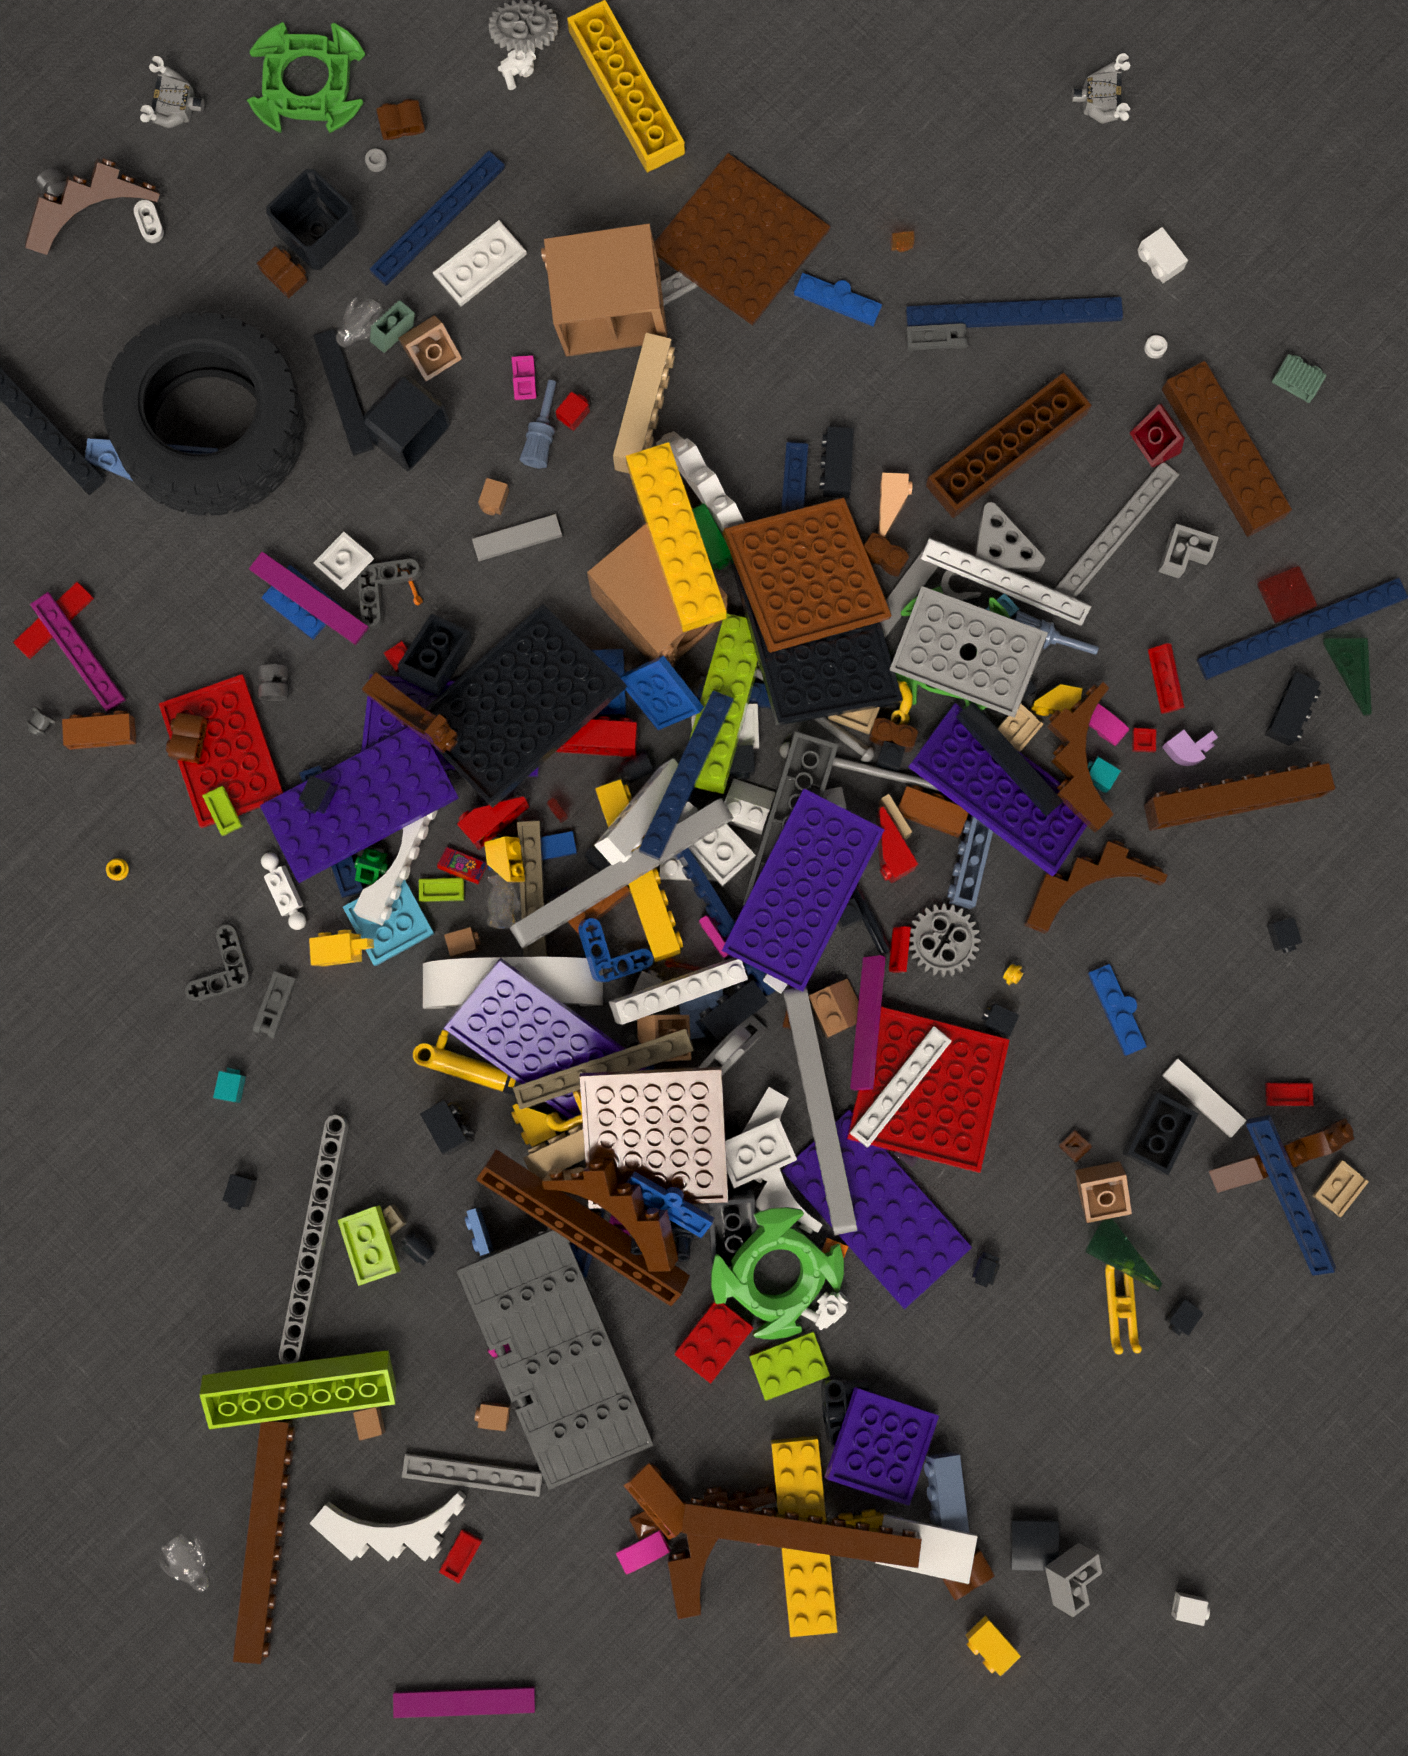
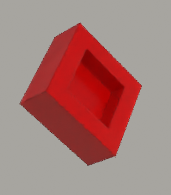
M402 641L384 652L396 673L399 672L398 663L407 651Z
M1134 728L1132 730V752L1154 753L1156 751V729Z

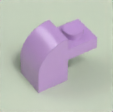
M1183 730L1165 743L1162 748L1177 764L1193 766L1206 758L1204 754L1215 746L1213 741L1218 737L1212 730L1198 742L1194 743L1186 731Z

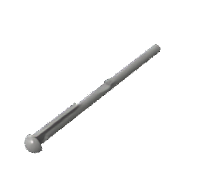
M758 667L756 677L763 681L761 670ZM825 717L813 719L863 756L861 761L868 762L873 759L874 749L872 747L868 748L834 721H829Z
M785 742L780 747V754L785 759L790 751V742ZM836 757L833 761L832 766L939 791L920 777Z

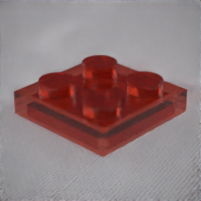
M1299 566L1260 581L1257 584L1275 624L1317 606Z

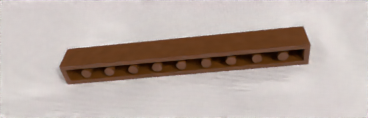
M495 1149L476 1178L478 1182L669 1306H672L682 1295L690 1277L688 1273L675 1265L671 1271L649 1272L643 1254L634 1255L630 1252L631 1236L564 1192L544 1190L542 1178Z
M283 1419L260 1422L233 1662L262 1664L266 1657H269L271 1651V1642H268V1635L272 1633L274 1618L270 1617L271 1609L275 1608L277 1598L273 1591L274 1584L277 1585L279 1579V1570H276V1564L282 1554L279 1538L283 1536L285 1522H281L282 1512H286L287 1498H284L285 1488L288 1489L290 1483V1474H287L288 1465H291L293 1451L290 1450V1441H293L295 1437V1427L292 1426L293 1420Z
M692 1497L691 1500L686 1501L682 1533L918 1568L922 1538L921 1535L917 1534V1531L912 1529H903L902 1532L893 1531V1527L879 1525V1529L869 1527L870 1524L865 1522H856L855 1525L846 1524V1520L832 1518V1522L822 1520L823 1517L818 1515H809L808 1518L799 1517V1513L785 1511V1515L775 1513L776 1510L771 1508H762L761 1511L752 1510V1506L738 1504L737 1508L729 1506V1503L724 1501H715V1504L705 1503V1499Z

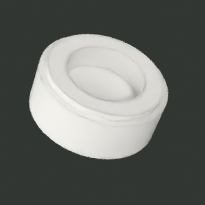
M1159 335L1151 336L1145 343V353L1154 359L1162 357L1167 350L1166 340Z

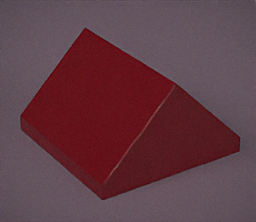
M1159 404L1129 433L1151 467H1155L1181 454L1185 439L1162 404Z

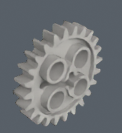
M520 0L518 4L512 1V5L504 3V8L497 7L498 12H492L493 17L489 18L491 39H494L495 44L499 43L500 48L507 46V51H510L512 48L515 49V53H518L519 50L527 53V49L535 52L536 47L542 50L543 44L549 46L550 41H554L555 35L558 34L556 14H553L552 9L547 10V5L540 7L539 1L535 4H532L531 0L527 3Z
M935 904L933 905V912L925 908L926 916L920 913L917 915L920 922L914 920L911 922L916 927L911 929L910 932L913 937H910V942L913 945L909 947V951H915L911 959L919 958L917 966L924 964V972L931 968L933 976L938 971H940L942 977L945 976L946 971L953 976L955 973L954 969H957L959 973L963 972L962 964L965 967H969L970 963L967 959L975 960L976 957L972 952L979 951V948L974 946V944L981 941L978 938H974V935L978 934L979 930H972L976 922L969 923L970 914L963 917L962 908L958 912H954L955 905H952L947 910L946 905L943 904L941 910H939ZM935 920H942L945 923V929L942 931L937 930L934 927ZM954 923L955 926L946 939L948 943L941 947L938 955L934 958L932 955L941 942L938 937H943L950 924ZM955 931H960L964 934L963 942L954 940L953 934ZM928 938L933 941V949L927 950L923 947L922 942L924 939ZM944 950L952 952V961H945L942 958Z

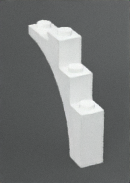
M673 431L665 434L661 440L656 442L657 446L667 442L670 443L679 472L694 490L702 504H706L723 538L722 532L725 528L745 523L735 502L725 494L716 474L706 466L697 446L688 438L684 440Z
M768 1087L742 1134L776 1118L780 1120L788 1098ZM780 1168L754 1179L760 1183L762 1180L767 1181L755 1201L756 1213L769 1208L779 1207L801 1209L804 1215L797 1220L801 1223L799 1227L810 1234L813 1230L819 1232L822 1224L807 1214L795 1201L785 1184Z
M459 1490L445 1505L431 1514L413 1521L397 1524L360 1520L328 1502L310 1524L351 1561L356 1556L359 1558L363 1556L369 1548L367 1543L387 1561L392 1556L396 1559L406 1548L403 1543L426 1561L429 1556L434 1559L442 1549L439 1544L443 1538L437 1532L442 1534L450 1525L449 1517L453 1513L457 1516L466 1504L463 1501L467 1496Z

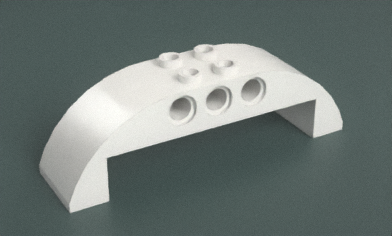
M461 958L423 963V1009L461 1006L500 958L563 1004L603 1006V982H597L593 979L587 958ZM603 969L599 971V975H603Z

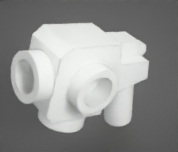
M514 49L508 53L506 59L501 61L498 71H501L503 77H505L509 90L516 88L513 76L519 74L520 77L522 75L523 77H528L533 73V61L536 59V56L531 49H527V53H524L523 50L515 53Z
M825 1292L817 1300L819 1309L816 1312L806 1308L801 1315L814 1321L820 1330L823 1328L827 1329L846 1313L849 1300L842 1292H831L830 1294Z

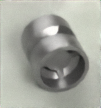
M51 167L44 170L37 177L36 184L43 194L45 192L51 193L58 197L57 200L61 201L67 179L59 168Z
M277 664L259 666L258 679L262 682L258 686L259 699L265 701L288 699V686L284 684L288 680V668Z

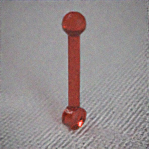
M671 958L665 960V966L668 968L675 966L693 971L702 969L701 967L674 962Z

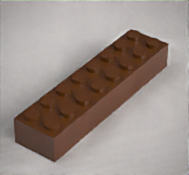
M1206 361L1168 379L1162 391L1246 536L1249 537L1284 519L1292 511V508Z
M1062 373L929 476L926 487L954 519L1085 417L1092 405L1066 374Z
M1321 761L1309 763L1307 767L1299 769V766H1292L1280 773H1277V770L1264 772V775L1255 777V774L1241 777V780L1235 782L1231 778L1222 780L1220 784L1214 786L1211 783L1198 785V788L1190 790L1189 787L1180 788L1175 793L1169 795L1167 791L1156 793L1154 797L1149 798V801L1144 804L1149 831L1323 797L1335 790L1329 763L1321 765Z

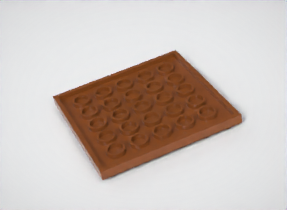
M844 498L732 526L723 530L722 533L769 653L891 618L892 615Z

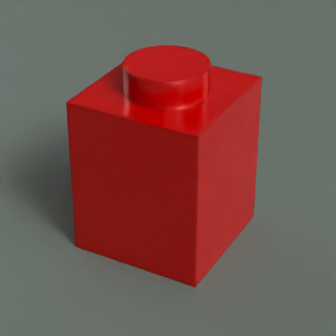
M571 392L555 411L556 417L572 431H575L590 412L589 402L581 394L576 395Z

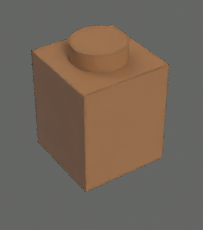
M486 478L478 501L484 513L489 515H495V513L502 514L509 494L508 485Z
M471 927L444 935L450 957L452 958L479 951L477 945L481 944L478 932H473Z
M482 1402L475 1412V1421L478 1422V1428L506 1431L508 1429L511 1405Z
M380 1406L359 1409L353 1413L359 1441L379 1436L386 1432Z

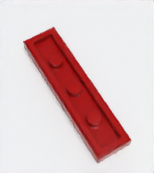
M76 582L56 603L69 621H71L94 598ZM38 618L13 643L31 659L53 636L40 618Z

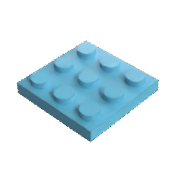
M403 880L400 896L397 900H394L391 906V916L388 920H385L383 926L358 917L354 912L358 899L343 906L356 933L361 934V939H374V948L365 949L374 966L434 935L406 880Z

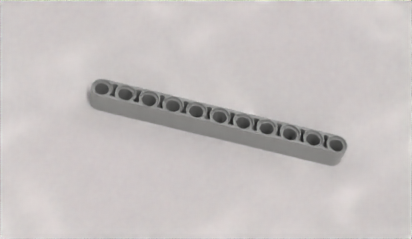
M722 798L714 801L677 824L660 861L640 853L638 848L632 852L633 855L626 862L622 863L619 861L614 865L608 866L510 927V930L521 948L532 944L729 823L734 818Z
M805 987L803 992L796 988L783 990L833 1233L834 1235L854 1232L857 1231V1225L807 988Z
M340 1115L328 1117L324 1125L279 1350V1359L283 1364L299 1362L303 1358L349 1129L348 1120ZM336 1119H339L342 1123V1128L338 1132L332 1129V1123ZM332 1141L338 1146L337 1152L333 1155L327 1150L328 1144ZM327 1164L333 1168V1173L330 1177H326L323 1174V1168ZM321 1187H325L328 1190V1197L325 1200H322L318 1195ZM318 1209L324 1214V1219L320 1223L314 1219V1213ZM313 1232L319 1236V1243L317 1245H312L309 1241V1237ZM308 1255L312 1256L315 1260L312 1268H308L305 1265V1258ZM303 1278L310 1282L308 1291H304L300 1287V1282ZM299 1301L303 1302L306 1307L303 1314H299L296 1311V1304ZM293 1325L300 1327L301 1334L299 1337L292 1335L291 1328ZM288 1348H293L296 1351L295 1360H290L287 1357L286 1352Z

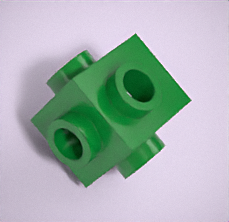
M366 848L362 856L358 855L355 868L357 871L355 881L372 885L379 880L389 869V864L386 863L387 854Z

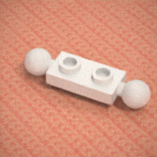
M272 852L265 853L261 858V864L270 871V873L264 876L281 916L290 915L288 919L289 926L292 929L300 930L306 925L305 915L297 910L304 906L286 866L277 867L279 864L278 856Z

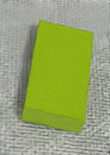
M224 786L202 795L222 836L243 827Z
M419 879V902L465 901L464 879Z

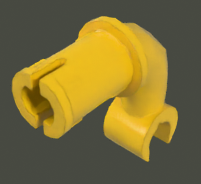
M898 681L903 701L899 710L893 712L891 721L897 722L901 716L899 725H907L910 720L908 713L913 704V696L905 681Z

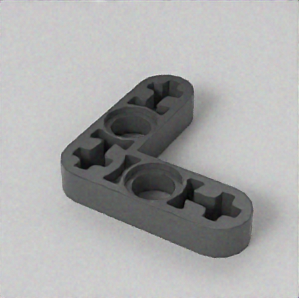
M404 559L370 564L358 575L361 619L370 629H377L383 623L381 585L417 580L422 574V568L416 560ZM410 565L416 568L410 575L407 571L401 572L399 566L402 570H409ZM393 567L395 575L392 578H386V569ZM369 571L373 574L370 577V584L375 587L369 586V581L364 578V576L368 575ZM375 592V600L371 603L366 602L365 597L367 593ZM368 608H372L373 614L377 617L373 620V623L368 620L372 616L371 610Z
M222 925L216 932L217 942L226 971L188 983L185 988V995L188 999L196 1002L242 989L250 983L251 976L237 929L233 926ZM225 930L233 932V935L230 936V942L232 944L236 943V946H229L228 940L222 938ZM232 950H236L239 953V959L235 963H231L228 960V954ZM230 967H238L239 973L245 975L241 984L238 981H234V978L237 977V972L235 969L231 970ZM217 978H221L224 982L223 988L219 991H215L212 987L213 981ZM204 982H207V988L210 994H208V991L206 990L200 991L198 993V997L194 994H191V991L194 990L195 985L198 988H204L206 987Z

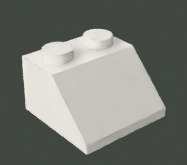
M733 779L724 802L734 817L728 824L762 835L776 793Z

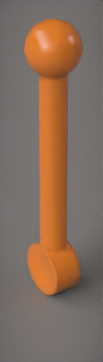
M408 581L414 595L413 602L419 606L423 603V600L418 596L413 581Z

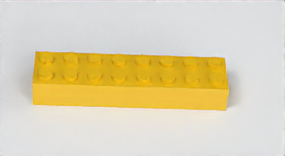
M606 0L567 18L570 35L646 172L648 173L684 155V140Z
M667 442L626 455V465L682 632L726 619V609L670 443Z
M621 779L595 788L608 828L632 800L628 785H623ZM657 868L652 869L628 884L655 963L681 954L680 948L683 947L679 932L674 933L673 930L676 924L672 911L667 912L665 907L669 905L664 889L659 890L658 887L661 884Z
M817 1436L771 1440L778 1514L785 1515V1511L799 1513V1517L808 1518L809 1515H818L823 1517L822 1520L826 1521ZM781 1548L790 1637L837 1633L830 1555Z

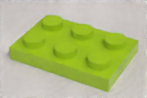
M380 1205L338 1220L358 1286L401 1271Z
M814 1332L749 1356L765 1401L830 1376Z

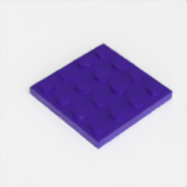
M855 1387L825 1478L909 1506L939 1415Z

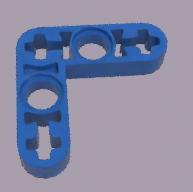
M594 918L584 919L580 922L578 927L579 935L591 975L595 981L608 982L647 969L653 964V954L648 949H638L611 958L600 922ZM593 925L594 930L587 932L586 928ZM594 937H597V939H598V940H594V941H590V942H589V940H588V939H592V938H594ZM594 944L599 945L601 948V954L598 957L594 956L591 951ZM641 956L646 957V960L643 962H633L634 959H638ZM621 959L627 963V969L624 972H621L618 968V962ZM602 969H612L611 972L605 973L604 976L599 975V971Z

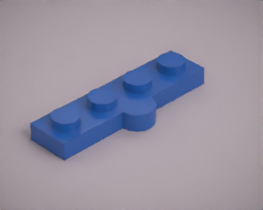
M802 273L794 291L795 296L873 327L882 308V304L850 292V284L843 280L832 285Z
M1110 964L1089 972V978L1124 1056L1147 1047L1132 1015L1137 1009V1002L1132 997H1124Z
M635 1171L626 1182L631 1185H640L645 1206L657 1208L658 1210L667 1209L669 1220L700 1238L713 1224L714 1217L683 1200L684 1194L677 1187H670L666 1190Z

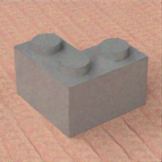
M1176 524L1170 532L1158 572L1180 578L1185 572L1188 559L1207 565L1213 557L1219 537Z
M1077 1543L1045 1567L1053 1606L1072 1617L1090 1605L1086 1585L1102 1574L1098 1553Z

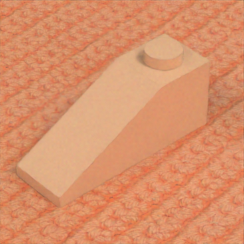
M882 473L878 534L883 537L887 536L903 508L907 496L912 494V481H908L909 474Z

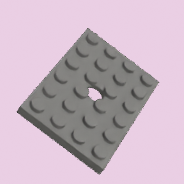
M921 586L890 671L1015 718L1048 633ZM967 643H972L977 648L976 657L970 661L964 660L960 655L961 647Z

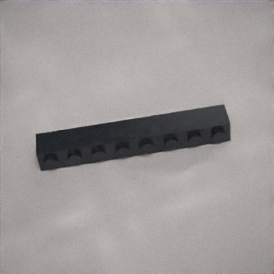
M0 368V400L90 496L105 483V480Z

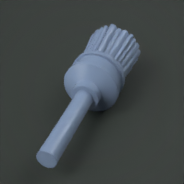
M548 380L540 417L536 419V422L528 424L527 440L519 459L524 465L538 469L547 468L549 444L552 443V436L555 432V429L549 425L550 421L548 420L556 382L553 380Z
M1019 610L1015 614L1013 620L1048 633L1043 649H1046L1050 644L1055 645L1059 643L1094 655L1098 652L1099 646L1060 635L1059 631L1055 630L1053 622H1046L1044 619L1040 621Z

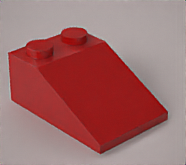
M522 796L499 802L493 808L487 805L473 809L471 812L468 810L459 817L460 821L457 825L475 847L481 850L485 846L484 842L491 841L524 813L529 808V805Z
M883 806L876 815L877 826L885 829L878 842L881 866L879 871L884 880H889L892 884L914 871L918 863Z

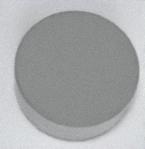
M374 148L366 153L365 162L371 171L380 172L387 166V157L381 149Z

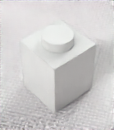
M1175 1591L1171 1615L1176 1620L1204 1626L1205 1620H1208L1210 1615V1606L1203 1597Z

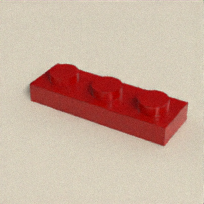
M1166 643L1148 649L1161 714L1185 708L1171 644Z

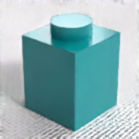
M1099 757L1094 762L1090 760L1087 764L1094 787L1107 793L1121 770Z
M227 1068L226 1072L219 1071L213 1098L240 1103L246 1076L240 1075V1070Z

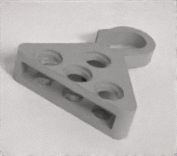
M989 502L984 506L974 556L1015 573L1040 571L1045 562V558L995 503ZM991 520H998L1001 526H993ZM1013 536L1016 542L1009 543L1005 537ZM992 549L997 550L1000 556L993 557L989 551ZM1020 552H1028L1031 558L1024 559ZM949 570L944 573L941 587L945 595L964 602L968 599L980 597V592H953L948 582L951 577L959 574Z
M751 1015L738 1025L698 1068L708 1067L716 1059L723 1065L721 1067L723 1076L767 1029ZM750 1024L757 1032L745 1042L751 1036L745 1029Z

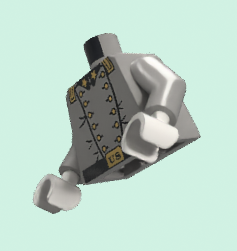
M1122 53L1118 55L1116 62H1112L1088 76L1084 88L1072 89V102H1083V113L1099 123L1115 121L1119 117L1123 121L1129 118L1128 113L1125 111H1129L1130 107L1127 103H1121V72H1118L1120 68L1122 70L1130 68L1129 62L1123 63V61L1129 59L1127 54Z
M154 56L152 60L159 67L150 64L149 68L154 73L160 71L161 75L158 74L151 107L144 105L140 109V111L147 113V115L142 114L140 116L141 121L149 122L151 119L153 123L166 128H172L183 122H189L192 110L204 111V99L195 97L190 83L170 67H164L162 58Z

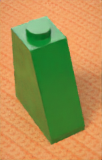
M703 503L692 511L712 570L717 568L720 570L730 564L732 556L706 504Z

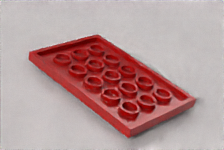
M243 674L159 703L170 740L173 735L171 721L173 718H176L177 713L202 716L207 720V730L199 763L177 760L200 828L215 824L202 795L221 786L225 787L237 815L261 808L260 805L284 793Z

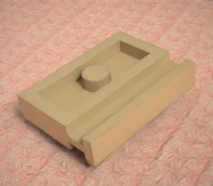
M1020 704L1016 717L1008 715L997 729L1020 752L1043 726V723L1038 721L1028 709Z
M889 794L884 796L879 802L880 807L878 810L884 806L904 840L909 838L912 833L910 827Z
M1340 1160L1312 1196L1329 1210L1333 1211L1338 1217H1342L1369 1181L1360 1176L1358 1172L1343 1160Z

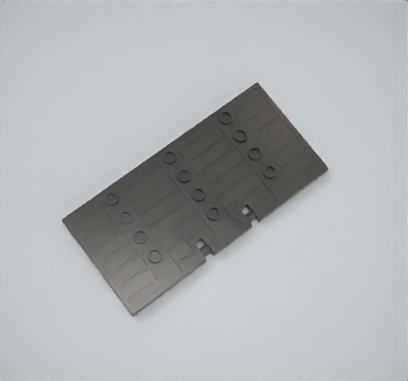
M550 1229L457 1269V1274L490 1351L493 1349L496 1351L497 1356L494 1357V1361L511 1402L516 1400L518 1403L515 1411L549 1490L653 1446V1440L568 1239ZM509 1344L511 1350L505 1351L503 1345ZM530 1394L532 1401L527 1402L525 1396Z

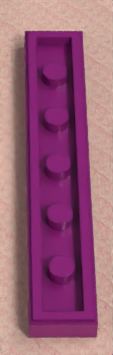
M261 552L250 566L249 570L354 645H357L369 629L363 622L265 553Z
M47 592L32 602L30 606L105 711L110 712L126 701L51 594Z
M881 955L863 957L850 1084V1089L855 1091L870 1090L874 1086L886 957Z
M535 1686L396 1691L393 1693V1718L535 1713Z

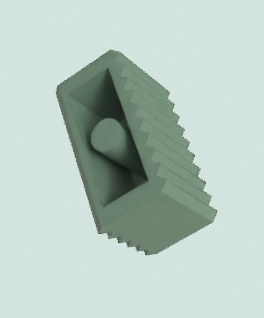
M397 301V303H394V306H391V309H388V312H385L377 322H374V325H371L370 342L385 353L399 340V337L414 326L415 313L404 303Z
M1288 354L1271 382L1310 403L1324 381L1326 374L1322 373V370L1317 366L1303 363V359L1299 356Z

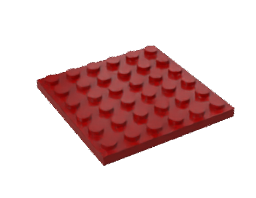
M881 1007L874 1086L870 1090L857 1091L847 1140L859 1142L850 1134V1131L929 1031L936 1027L952 1040L870 1145L981 1173L1010 1040Z

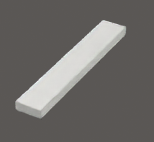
M933 1027L850 1131V1134L868 1148L952 1040L936 1027Z

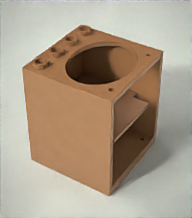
M650 223L544 239L545 247L541 248L543 262L545 261L546 270L548 271L553 324L566 357L642 346L646 333L668 338L659 261Z
M646 524L587 572L593 599L649 662L664 656L674 668L675 662L723 621L720 620L682 632ZM718 585L727 613V594Z

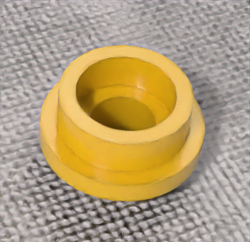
M115 858L107 864L106 873L109 878L120 881L127 877L129 866L123 859ZM121 866V872L116 874L115 868Z
M1011 964L1006 970L1003 979L1006 980L1008 985L1019 982L1023 976V972H1021L1022 966Z

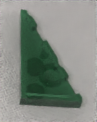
M1325 638L1323 645L1363 716L1371 715L1368 638Z
M1113 1219L1102 1220L1085 1252L1159 1292L1162 1282Z

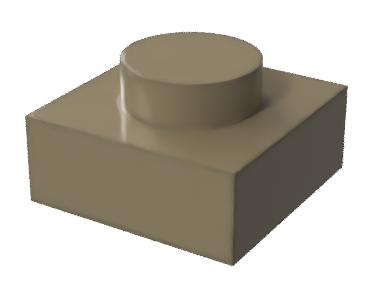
M395 1204L389 1205L382 1212L390 1236L407 1223Z

